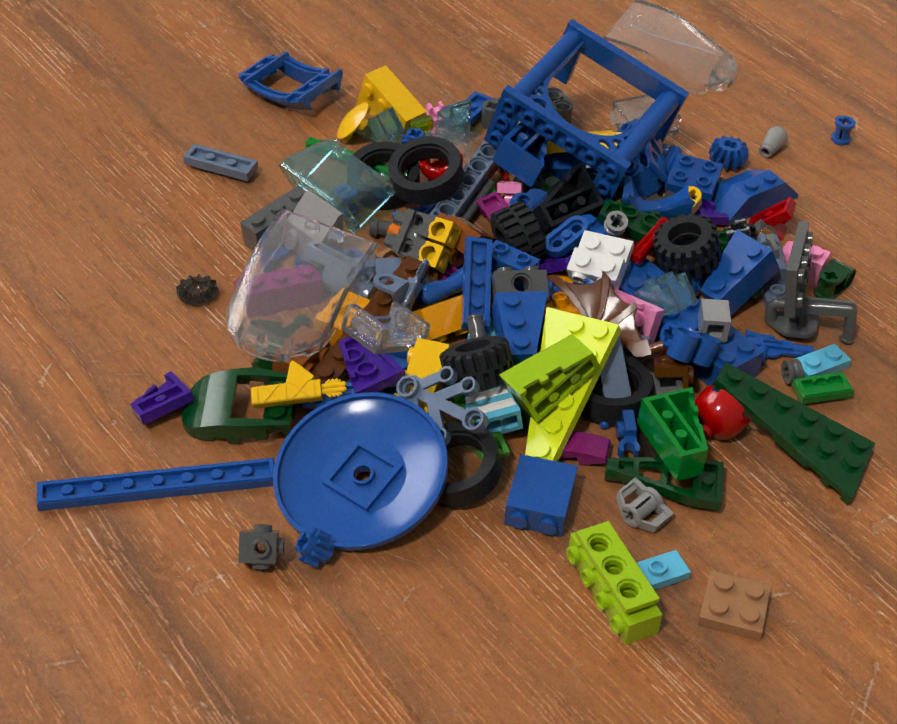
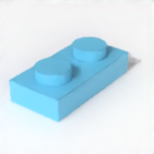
M836 344L795 358L802 363L804 377L836 373L849 368L851 359Z

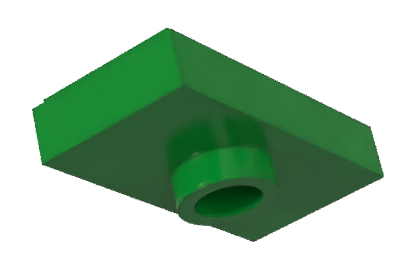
M843 372L795 378L791 384L802 404L852 397L854 392Z

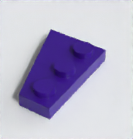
M363 331L339 341L340 351L355 394L377 393L398 383L405 376V370Z

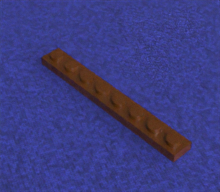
M407 256L394 271L393 275L408 280L409 276L414 278L422 261ZM430 264L428 265L427 271H425V274L423 275L424 277L421 279L420 282H422L425 279V277L430 273ZM387 280L384 284L391 285L394 282ZM379 289L311 371L315 380L320 379L321 384H323L328 379L331 381L338 378V380L342 381L348 372L340 351L339 341L361 331L374 341L383 331L395 307L391 294ZM301 403L296 404L297 406L302 408ZM303 408V409H305V410H307V411H310V412H312L313 410H315V409Z

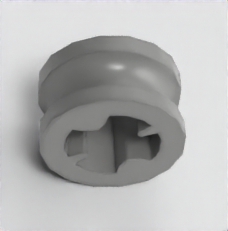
M621 211L610 212L604 222L605 231L611 236L622 235L628 225L627 216ZM615 220L620 221L617 228L612 226V222H615Z

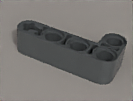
M554 87L548 88L549 99L554 109L563 119L571 124L572 102L562 90ZM500 98L483 102L481 126L488 129Z

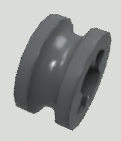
M794 359L791 362L788 360L782 362L781 375L785 384H792L793 379L804 377L803 366L800 360Z

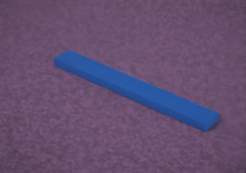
M274 458L37 482L38 511L270 487L273 486L275 460Z

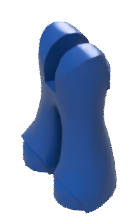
M464 266L444 280H436L423 285L419 296L416 298L417 304L427 307L437 304L454 294L463 292Z

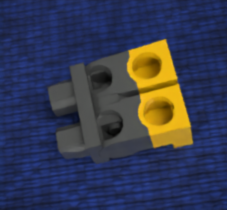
M410 208L407 211L397 210L393 217V223L400 226L398 235L389 232L386 234L383 244L404 259L407 256L420 261L427 259L431 269L444 274L452 252L447 248L454 250L462 228L452 221L416 212Z

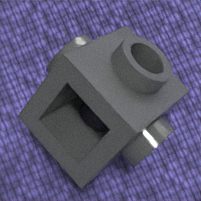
M254 524V529H242L239 532L238 563H252L253 569H271V564H276L279 561V556H284L285 538H279L280 530H272V525ZM258 543H264L266 550H261Z

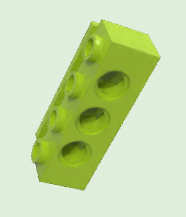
M607 521L571 533L569 547L566 549L567 558L572 565L577 567L586 588L589 587L592 591L599 610L604 611L607 615L614 634L619 635L625 645L658 634L663 615L656 603H659L660 598L610 522Z

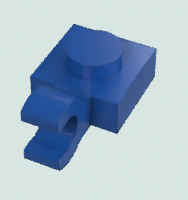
M622 410L621 420L616 421L615 426L616 438H621L617 455L619 458L623 457L624 451L630 450L633 452L634 457H639L640 444L636 439L637 427L634 410Z

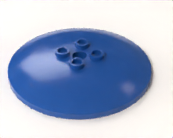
M367 392L350 394L319 406L301 419L287 435L281 445L274 465V493L284 517L299 534H302L304 531L311 533L312 528L315 527L331 535L329 542L334 544V549L347 551L371 549L393 542L406 535L430 514L441 497L446 484L449 465L448 452L442 433L435 421L413 402L386 393ZM368 471L371 473L366 480H356L357 475L361 472Z

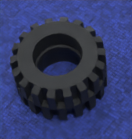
M518 201L491 213V229L496 240L540 260L546 258L547 251L544 234L535 215L525 203Z
M682 214L678 215L679 217L668 219V222H663L660 228L656 229L655 236L653 237L658 266L670 277L674 276L676 280H681L682 278L691 280V278L696 277L698 279L703 274H709L711 269L718 266V262L721 261L722 252L717 227L710 218L705 219L703 215L695 216V214H689L684 216Z
M484 336L465 340L450 346L439 356L442 367L450 366L457 372L458 378L454 384L470 376L479 382L480 389L478 392L504 384L499 374L514 367L508 339L499 336ZM451 372L446 374L445 379L450 377ZM473 383L467 386V390L471 389Z

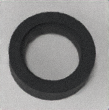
M427 136L410 140L401 145L392 154L388 163V172L394 192L403 201L415 205H429L447 199L458 190L464 177L460 153L457 147L450 141L440 137ZM424 159H440L448 164V168L443 175L429 182L417 183L404 178L405 171L412 164Z
M389 141L374 142L365 145L353 154L348 163L349 185L357 189L355 199L360 204L375 210H391L408 203L396 195L393 187L387 189L373 188L361 179L363 172L368 167L378 163H389L392 154L401 144ZM416 162L405 171L407 173L406 179L411 182L420 183L419 162Z
M624 355L629 385L636 392L624 398H607L591 392L581 415L598 423L607 422L610 425H616V421L621 420L622 410H634L635 420H637L642 398L652 395L653 377L650 371L639 361Z
M462 421L444 423V428L451 434V441L446 446L447 449L461 445L472 446L483 453V461L479 469L469 478L459 482L446 483L436 505L448 508L468 506L480 501L495 488L502 473V460L496 442L487 429L481 433L474 434L463 426Z

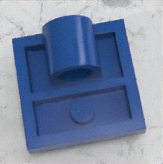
M678 153L668 175V180L665 182L664 190L677 193L689 184V186L700 189L703 200L711 201L722 173L723 164Z

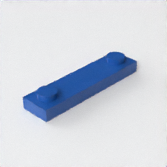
M466 236L464 243L461 329L469 330L466 317L483 314L485 331L488 332L492 239Z

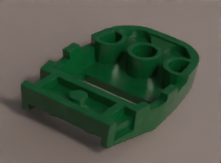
M249 367L229 369L204 376L190 389L194 401L186 404L183 408L182 423L184 430L188 435L198 440L214 441L215 438H225L228 443H240V439L255 437L256 441L267 440L269 433L284 432L285 437H287L293 427L296 404L265 407L263 419L231 417L237 383L250 384V381L264 382L265 386L283 384L286 382L288 373Z

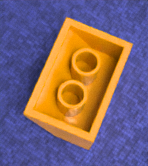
M462 294L409 312L410 314H408L405 321L418 338L436 342L447 340L446 334L454 332L455 336L469 332L468 329H461ZM490 300V314H491L492 304H491V300Z

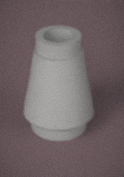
M780 126L770 128L762 142L759 153L763 157L769 158L787 143L788 134L786 130Z

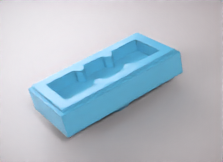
M677 550L637 562V565L654 590L690 579L691 571Z

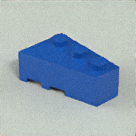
M736 229L721 255V261L711 271L700 290L703 298L729 300L730 316L734 314L780 270L773 250Z

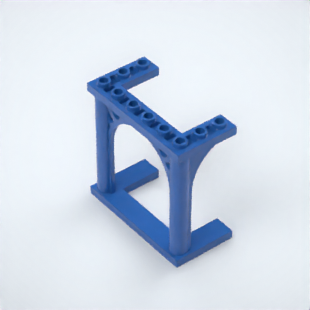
M571 19L566 26L563 36L514 87L507 85L503 89L484 140L498 148L503 138L520 121L598 171L593 183L605 203L607 199L613 200L632 161L657 131L661 135V142H664L689 92ZM581 54H583L655 101L628 131L617 135H596L576 128L557 113L548 95L550 80L554 77L566 85L572 77ZM536 102L542 103L545 106V108ZM600 142L606 144L608 148L600 144ZM603 205L595 210V212L599 214Z

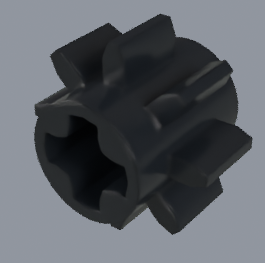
M746 219L735 220L734 223L730 224L731 228L727 229L728 243L736 229L757 241V229L754 224H747Z

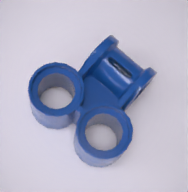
M671 322L666 323L660 333V340L668 348V356L684 363L692 361L695 364L708 368L711 366L721 343L717 338L698 332L692 327L681 328Z

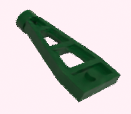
M608 457L604 480L629 483L636 477L646 487L654 488L661 496L689 506L720 511L724 462L706 459L702 475L692 477V487L685 489L668 481L667 476L670 471L660 457H620V459ZM639 469L660 470V480L656 481L639 475Z

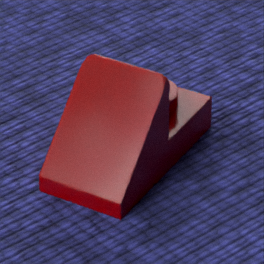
M789 197L752 215L749 224H754L761 219L776 230L779 240L782 241L787 230L785 223L792 219L796 202L792 197Z

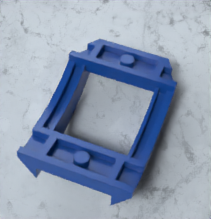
M284 52L279 56H275V54L265 56L238 74L243 84L263 98L282 107L298 110H312L310 103L314 102L317 96L329 90H340L343 76L342 69L330 73L329 69L316 68L297 61L289 55V52ZM277 69H279L290 78L303 83V85L291 93H285L268 88L261 83L263 78L275 74Z

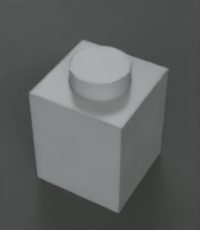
M701 299L697 318L699 332L711 335L721 342H727L731 325L729 300Z

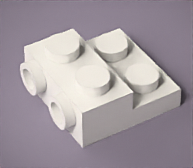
M584 230L578 248H574L566 269L569 279L578 284H585L584 278L597 281L602 277V272L604 271L611 279L612 288L619 290L634 249V242Z

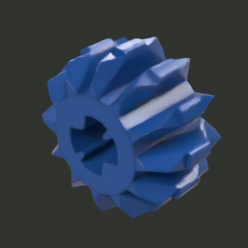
M722 136L721 138H715L709 149V159L723 164L725 171L732 170L735 172L736 169H742L744 164H746L749 149L747 148V143L741 142V138L735 139L732 136Z

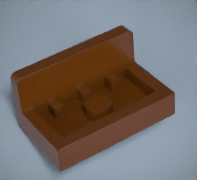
M665 347L666 351L654 354L655 378L682 377L683 389L688 388V384H694L692 361L684 363L668 356L667 347Z

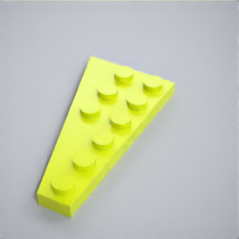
M549 307L546 308L540 351L573 334L594 353L601 368L536 423L530 417L525 455L558 462L622 331L618 324Z

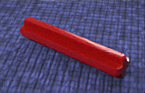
M661 217L634 247L630 257L631 262L634 261L636 264H640L654 249L653 237L655 236V231L660 228L663 222H668L666 217Z

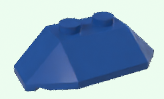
M751 169L718 182L714 191L713 202L716 204L715 210L720 214L726 213L728 215V223L724 225L728 227L735 220L748 219L752 215L789 197H792L794 200L798 198V193L772 171Z

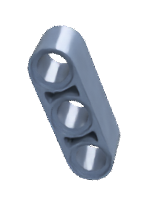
M620 336L595 384L597 395L607 398L631 396Z

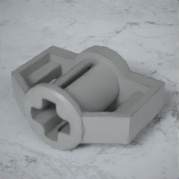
M636 477L617 492L616 500L621 517L630 527L654 533L667 523L674 514L663 503L661 495L654 488L646 487ZM633 492L639 496L630 504H625L624 499ZM652 512L659 514L651 522L643 520Z

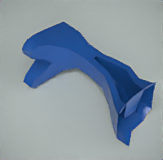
M625 175L622 203L636 206L638 211L650 213L651 210L658 211L660 216L671 218L672 215L684 214L685 216L692 214V207L696 202L690 198L689 184L666 199L646 201L638 196L632 177Z

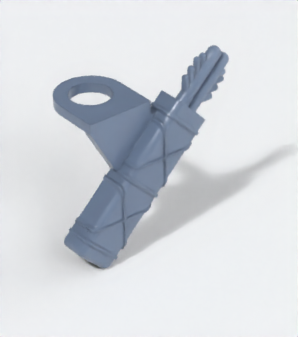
M423 259L414 278L409 276L408 280H405L390 273H380L373 279V284L376 288L391 294L395 305L381 333L388 340H391L395 334H400L407 316L410 314L409 312L419 296L423 286L420 281L424 277L423 275L429 265L427 259ZM383 279H388L393 281L394 283L391 285H385L380 283L379 281Z

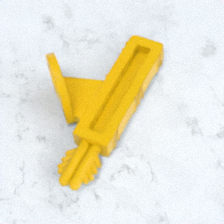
M292 360L285 383L252 387L251 400L253 407L259 409L306 402L312 403L323 401L322 395L325 394L330 398L332 396L339 397L342 395V392L347 391V388L345 387L346 382H341L338 378L331 381L328 379L324 384H321L320 379L315 380L314 375Z

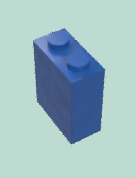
M521 454L506 503L504 525L562 537L575 488L578 466Z

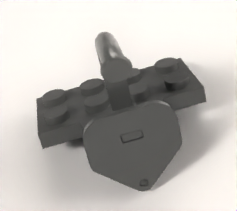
M799 221L786 269L785 295L771 300L766 305L765 323L784 336L809 338L817 332L819 315L845 317L843 333L840 334L839 338L846 344L854 343L857 320V306L854 302L803 296L806 292V283H808L809 270H811L812 266L810 250L813 246L814 232H809V222Z

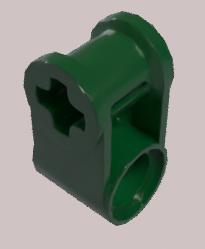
M831 259L827 266L819 273L820 282L814 289V296L816 298L836 299L851 285L856 275V269L836 259Z

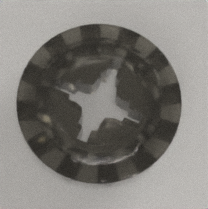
M200 274L197 277L188 275L187 280H180V285L176 286L178 298L183 303L189 305L210 303L217 297L219 291L216 280H211L209 275L201 277Z

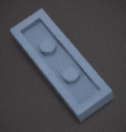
M194 144L183 156L185 165L248 181L258 169L257 160Z

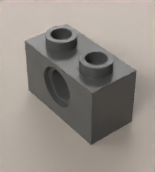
M536 266L525 267L522 270L501 267L491 275L492 306L495 293L548 291L546 304L549 301L547 270H538ZM513 283H521L524 286V291L516 290Z

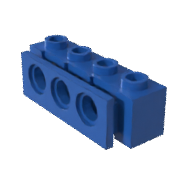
M635 118L630 122L624 123L617 132L624 133L628 131L638 120ZM658 131L632 161L626 173V176L632 177L639 197L649 196L659 190L658 178L663 182L668 180L661 135Z

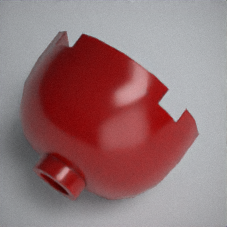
M706 386L695 400V405H697L699 411V423L702 424L705 438L709 439L712 437L716 440H728L736 437L745 429L750 421L749 416L745 419L742 415L745 411L744 407L725 390L720 389L717 393L711 390L714 386Z

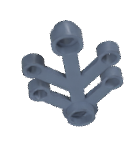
M444 366L438 372L421 379L416 375L403 376L397 383L398 396L413 402L419 407V400L427 403L430 417L435 421L441 433H444L443 438L446 446L451 441V434L444 428L441 411L461 420L463 426L471 433H481L487 428L488 417L479 408L473 407L466 410L447 401L462 394L468 396L476 395L480 389V384L473 377H465L461 382L454 384L457 381L458 374L450 366ZM451 372L450 377L445 379L446 374ZM441 382L449 386L434 393L426 390ZM473 383L471 389L467 390V386ZM480 419V422L475 426V422Z

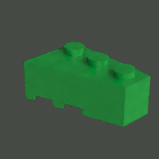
M693 387L642 398L637 424L676 481L702 475L708 454L703 427L698 419V407L693 399Z

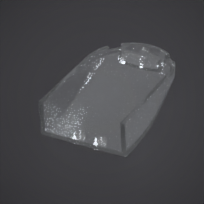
M635 0L604 36L605 40L689 93L706 94L707 90L714 89L720 92L733 85L737 77L738 63L732 54L685 18L667 8L650 2Z
M282 208L254 248L228 303L226 324L232 334L233 341L245 352L255 357L277 362L290 361L291 357L305 355L307 358L320 351L330 341L372 278L375 271L377 243Z

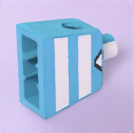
M505 383L495 388L478 392L474 396L464 394L466 410L476 407L487 415L488 426L486 429L490 433L500 431L501 434L523 429L520 408Z

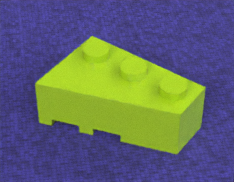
M571 334L499 375L517 404L537 423L601 367L594 353Z

